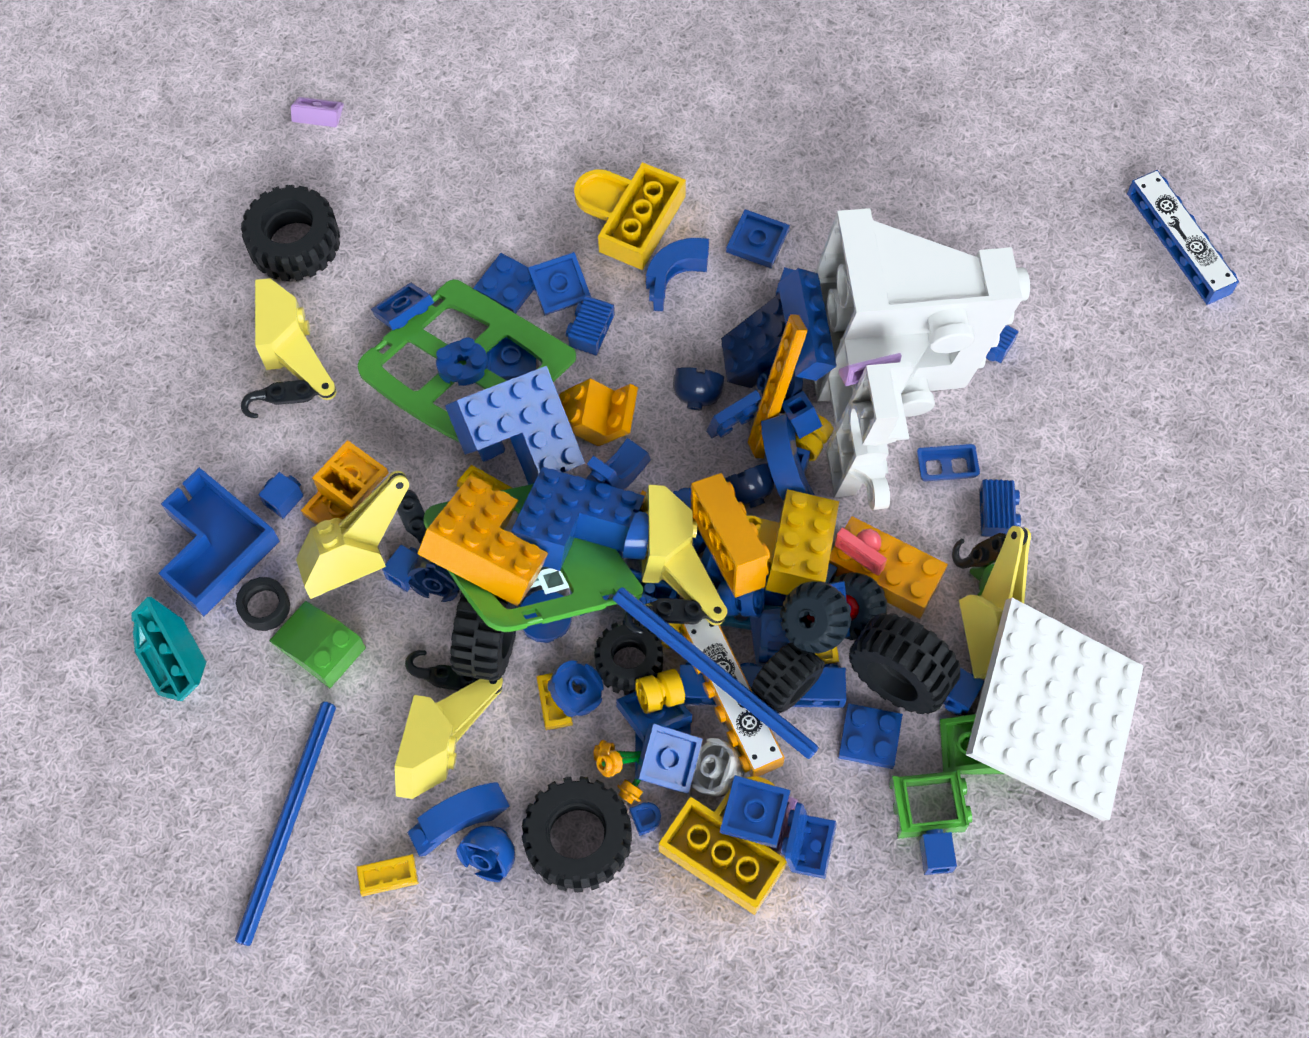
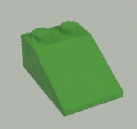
M307 601L296 610L269 640L329 689L366 649L360 636L337 619Z
M976 714L940 719L943 772L960 770V774H1004L966 755Z

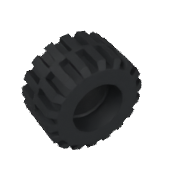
M623 620V625L618 626L616 622L611 625L612 630L609 631L606 628L602 632L603 638L598 637L596 641L597 647L594 650L596 670L601 679H603L604 685L607 688L612 686L613 692L617 694L620 690L624 691V695L630 694V691L635 690L636 692V679L649 675L657 678L658 673L663 670L662 642L658 641V637L653 632L651 633L645 626L640 627V622L635 620L634 625L637 628L643 629V634H636L630 631ZM626 647L637 648L645 655L644 661L634 668L618 666L613 661V657L619 650Z
M789 642L762 667L753 681L751 690L780 714L795 705L812 688L821 676L825 662L815 653L801 650L794 643Z

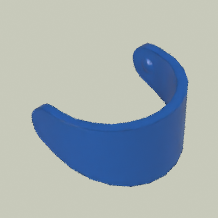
M637 512L625 540L623 558L645 559L649 536L647 513Z

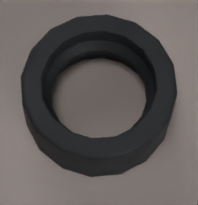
M258 577L244 584L237 593L235 603L237 612L246 625L258 631H268L282 624L289 614L291 605L289 596L283 586L278 581L269 577ZM262 591L274 592L279 600V604L274 612L262 618L254 617L249 613L248 602L255 594Z

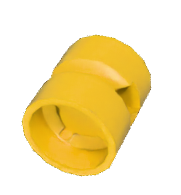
M819 414L817 415L822 427L799 439L795 432L796 447L810 451L809 461H815L823 449V444L827 443L834 430L832 424Z
M675 669L660 672L657 678L649 675L636 679L635 689L637 698L645 714L661 710L664 704L669 708L685 702L683 683Z

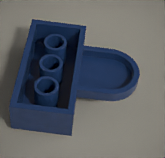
M780 293L721 338L727 382L747 388H752L757 384V388L761 390L762 396L786 327ZM795 370L784 401L802 392L803 378L796 377ZM781 407L780 414H784L785 412Z

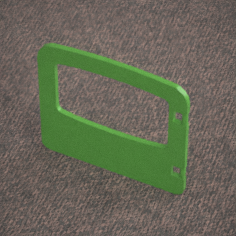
M534 484L501 490L518 500L515 511L518 514ZM448 502L435 504L426 510L424 515L426 529ZM574 538L560 570L572 592L568 596L515 609H506L491 592L449 571L464 596L485 624L502 632L525 629L527 626L539 623L545 624L605 609L607 606L617 603L613 601V598L604 600L602 596L615 595L621 587L629 591L638 600L642 597L643 593L642 585L616 549ZM536 613L538 616L530 619H525L524 615Z

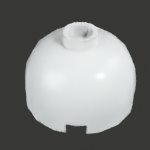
M709 738L706 740L709 742L700 748L693 776L694 784L691 785L702 794L724 796L732 787L734 776L743 777L744 775L738 758L741 754L737 748H733L728 742L718 738Z

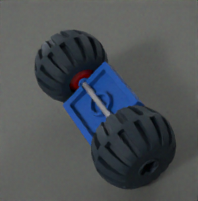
M857 572L839 575L828 584L816 581L806 582L794 588L785 598L780 613L782 630H785V636L799 649L812 653L826 652L838 646L844 638L856 640L872 617L887 613V598L885 599L882 587L874 579Z

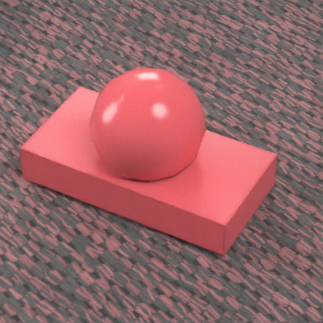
M842 527L837 533L835 546L875 575L879 576L884 570L887 558L878 552L882 542L880 535L872 529H864L857 536H854Z

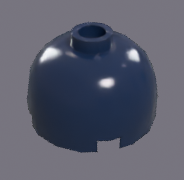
M693 367L676 368L673 377V389L677 398L681 402L686 403L688 409L701 411L702 406H710L717 402L724 388L723 375L706 369L705 373L696 371L697 368Z
M768 463L746 469L741 473L725 478L726 482H731L737 501L742 502L743 505L749 504L750 508L764 504V498L770 495L774 489V481Z
M419 556L409 570L408 577L411 576L409 585L417 594L425 598H429V593L442 596L441 602L452 601L458 596L460 588L447 569Z

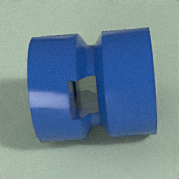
M726 580L721 581L717 593L727 608L726 616H738L740 613L744 617L761 616L765 605L764 588L735 598Z

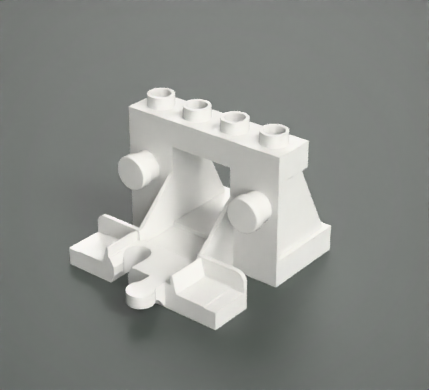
M870 208L841 210L836 213L815 273H818L837 367L817 381H814L817 402L832 401L836 429L826 448L834 498L855 495L864 483L867 486V499L870 509L881 510L887 509L890 504L889 486L885 474L889 473L886 457L889 454L887 444L896 442V440L909 439L905 417L918 416L934 408V396L930 391L965 388L977 369L984 367L987 353L991 347L998 346L1001 331L1005 325L1012 324L1014 311L1021 301L1028 299L1030 279L1025 267L1016 268L1012 247L979 250L976 256H972L876 222L872 219ZM897 353L902 355L901 361L898 363L866 365L857 384L845 386L839 374V369L848 365Z

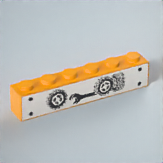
M702 619L699 623L693 625L682 624L681 635L752 692L720 625H712L706 619ZM693 666L697 674L701 673L705 680L703 688L708 698L713 697L717 705L714 707L718 720L720 723L725 722L729 730L726 732L729 743L733 748L737 746L741 754L738 758L744 773L749 772L750 776L759 777L782 767L785 757L771 729Z

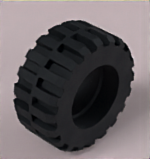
M285 185L286 188H279L277 186L272 188L273 191L269 193L265 191L260 194V198L258 200L254 199L249 205L250 210L247 209L243 215L244 220L241 223L244 244L253 264L262 273H267L268 277L273 279L280 277L281 281H290V279L300 281L306 276L311 278L317 275L316 272L318 270L323 271L327 268V262H332L336 256L335 251L339 250L340 231L333 209L330 207L327 199L320 196V193L313 189L309 191L308 187L300 185L298 188H294V185ZM302 223L311 226L309 232L295 242L277 243L271 240L273 235L286 225Z
M461 591L451 636V668L458 675L489 681L499 680L504 675L508 666L516 631L502 632L486 625ZM494 595V597L506 609H515L520 607V604L517 607L512 603Z
M882 613L872 617L849 649V661L852 663L854 672L858 673L860 680L865 682L868 688L877 692L884 700L887 699L893 705L902 707L909 712L915 711L917 714H930L937 711L960 679L959 660H956L955 653L949 650L948 645L943 640H940L933 631L925 629L924 625L918 622L915 623L905 616L899 617L894 613Z
M580 776L579 781H572V777L563 778L564 783L557 785L554 781L548 784V790L546 792L540 790L535 795L536 801L534 804L529 803L526 809L527 816L522 821L523 846L533 870L537 875L540 874L543 881L549 885L553 883L557 885L559 890L567 891V888L574 889L575 893L583 892V888L591 887V890L600 888V883L604 881L609 883L613 880L614 874L617 871L620 872L625 866L624 861L626 857H629L631 851L632 829L630 816L627 813V807L623 800L618 799L617 793L612 788L606 789L603 782L596 780L592 783L589 782L588 777ZM577 810L587 811L596 815L602 822L604 839L601 846L594 853L584 858L573 859L560 855L551 843L550 833L553 824L568 812Z

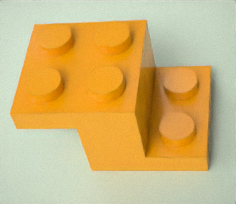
M589 378L560 392L559 398L574 435L596 446H601L630 434L638 387L630 383L614 391Z
M347 440L312 477L318 492L301 509V512L316 525L324 520H331L333 518L344 520L371 494L389 472L386 467Z

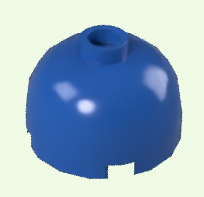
M476 827L465 835L456 849L457 857L466 868L470 864L481 870L475 873V875L491 882H500L503 877L505 878L515 861V846L508 833L500 827Z

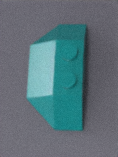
M147 597L131 613V618L134 622L133 639L135 653L157 694L176 701H183L200 684L207 661L184 620L154 598Z

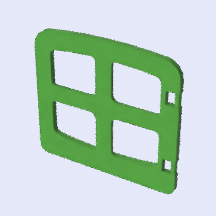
M453 279L446 282L432 296L434 303L439 298L444 300L437 307L430 305L426 312L412 317L404 327L391 330L383 337L381 342L374 348L369 349L360 358L357 367L360 377L392 403L429 427L459 442L448 412L433 404L455 382L450 381V384L446 383L437 374L419 391H413L382 367L384 363L407 343H412L437 359L436 353L438 349L448 344L425 331L424 328L444 310H457L488 326L474 340L475 343L484 348L486 354L503 338L507 337L542 363L539 368L547 366L553 382L576 361V352L569 345L459 280ZM386 345L391 347L384 354L379 352ZM459 361L458 363L465 365L466 361ZM486 368L484 376L475 383L487 389L506 380Z

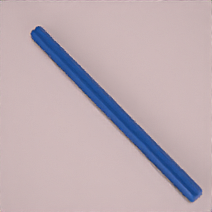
M621 587L615 593L613 601L804 757L810 759L817 752L818 745L629 591Z
M323 701L318 709L235 937V941L241 945L250 946L253 941L336 710L335 705Z

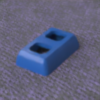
M974 444L924 447L917 450L920 476L924 482L975 478L980 474L976 446ZM965 459L968 471L965 473L953 472L951 460ZM940 461L942 473L929 475L926 462Z

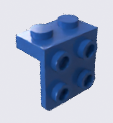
M798 802L796 803L795 810L791 809L789 812L788 827H791L789 838L785 837L783 840L781 853L785 855L791 872L825 879L837 823L834 820L808 816L803 803Z

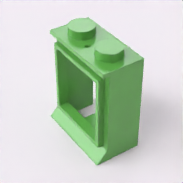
M960 770L902 777L892 776L889 788L894 791L895 801L893 803L894 814L898 816V839L919 837L932 829H943V833L965 832L969 823H972L971 807L969 805L966 806L964 795H967V784L965 778H961ZM950 783L957 819L913 824L907 787Z

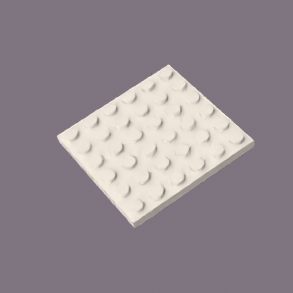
M1014 598L1007 599L1003 608L966 755L1103 821L1110 820L1143 665Z

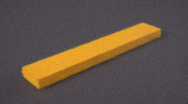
M790 314L747 441L755 458H764L765 456L761 421L779 416L808 331L799 315Z

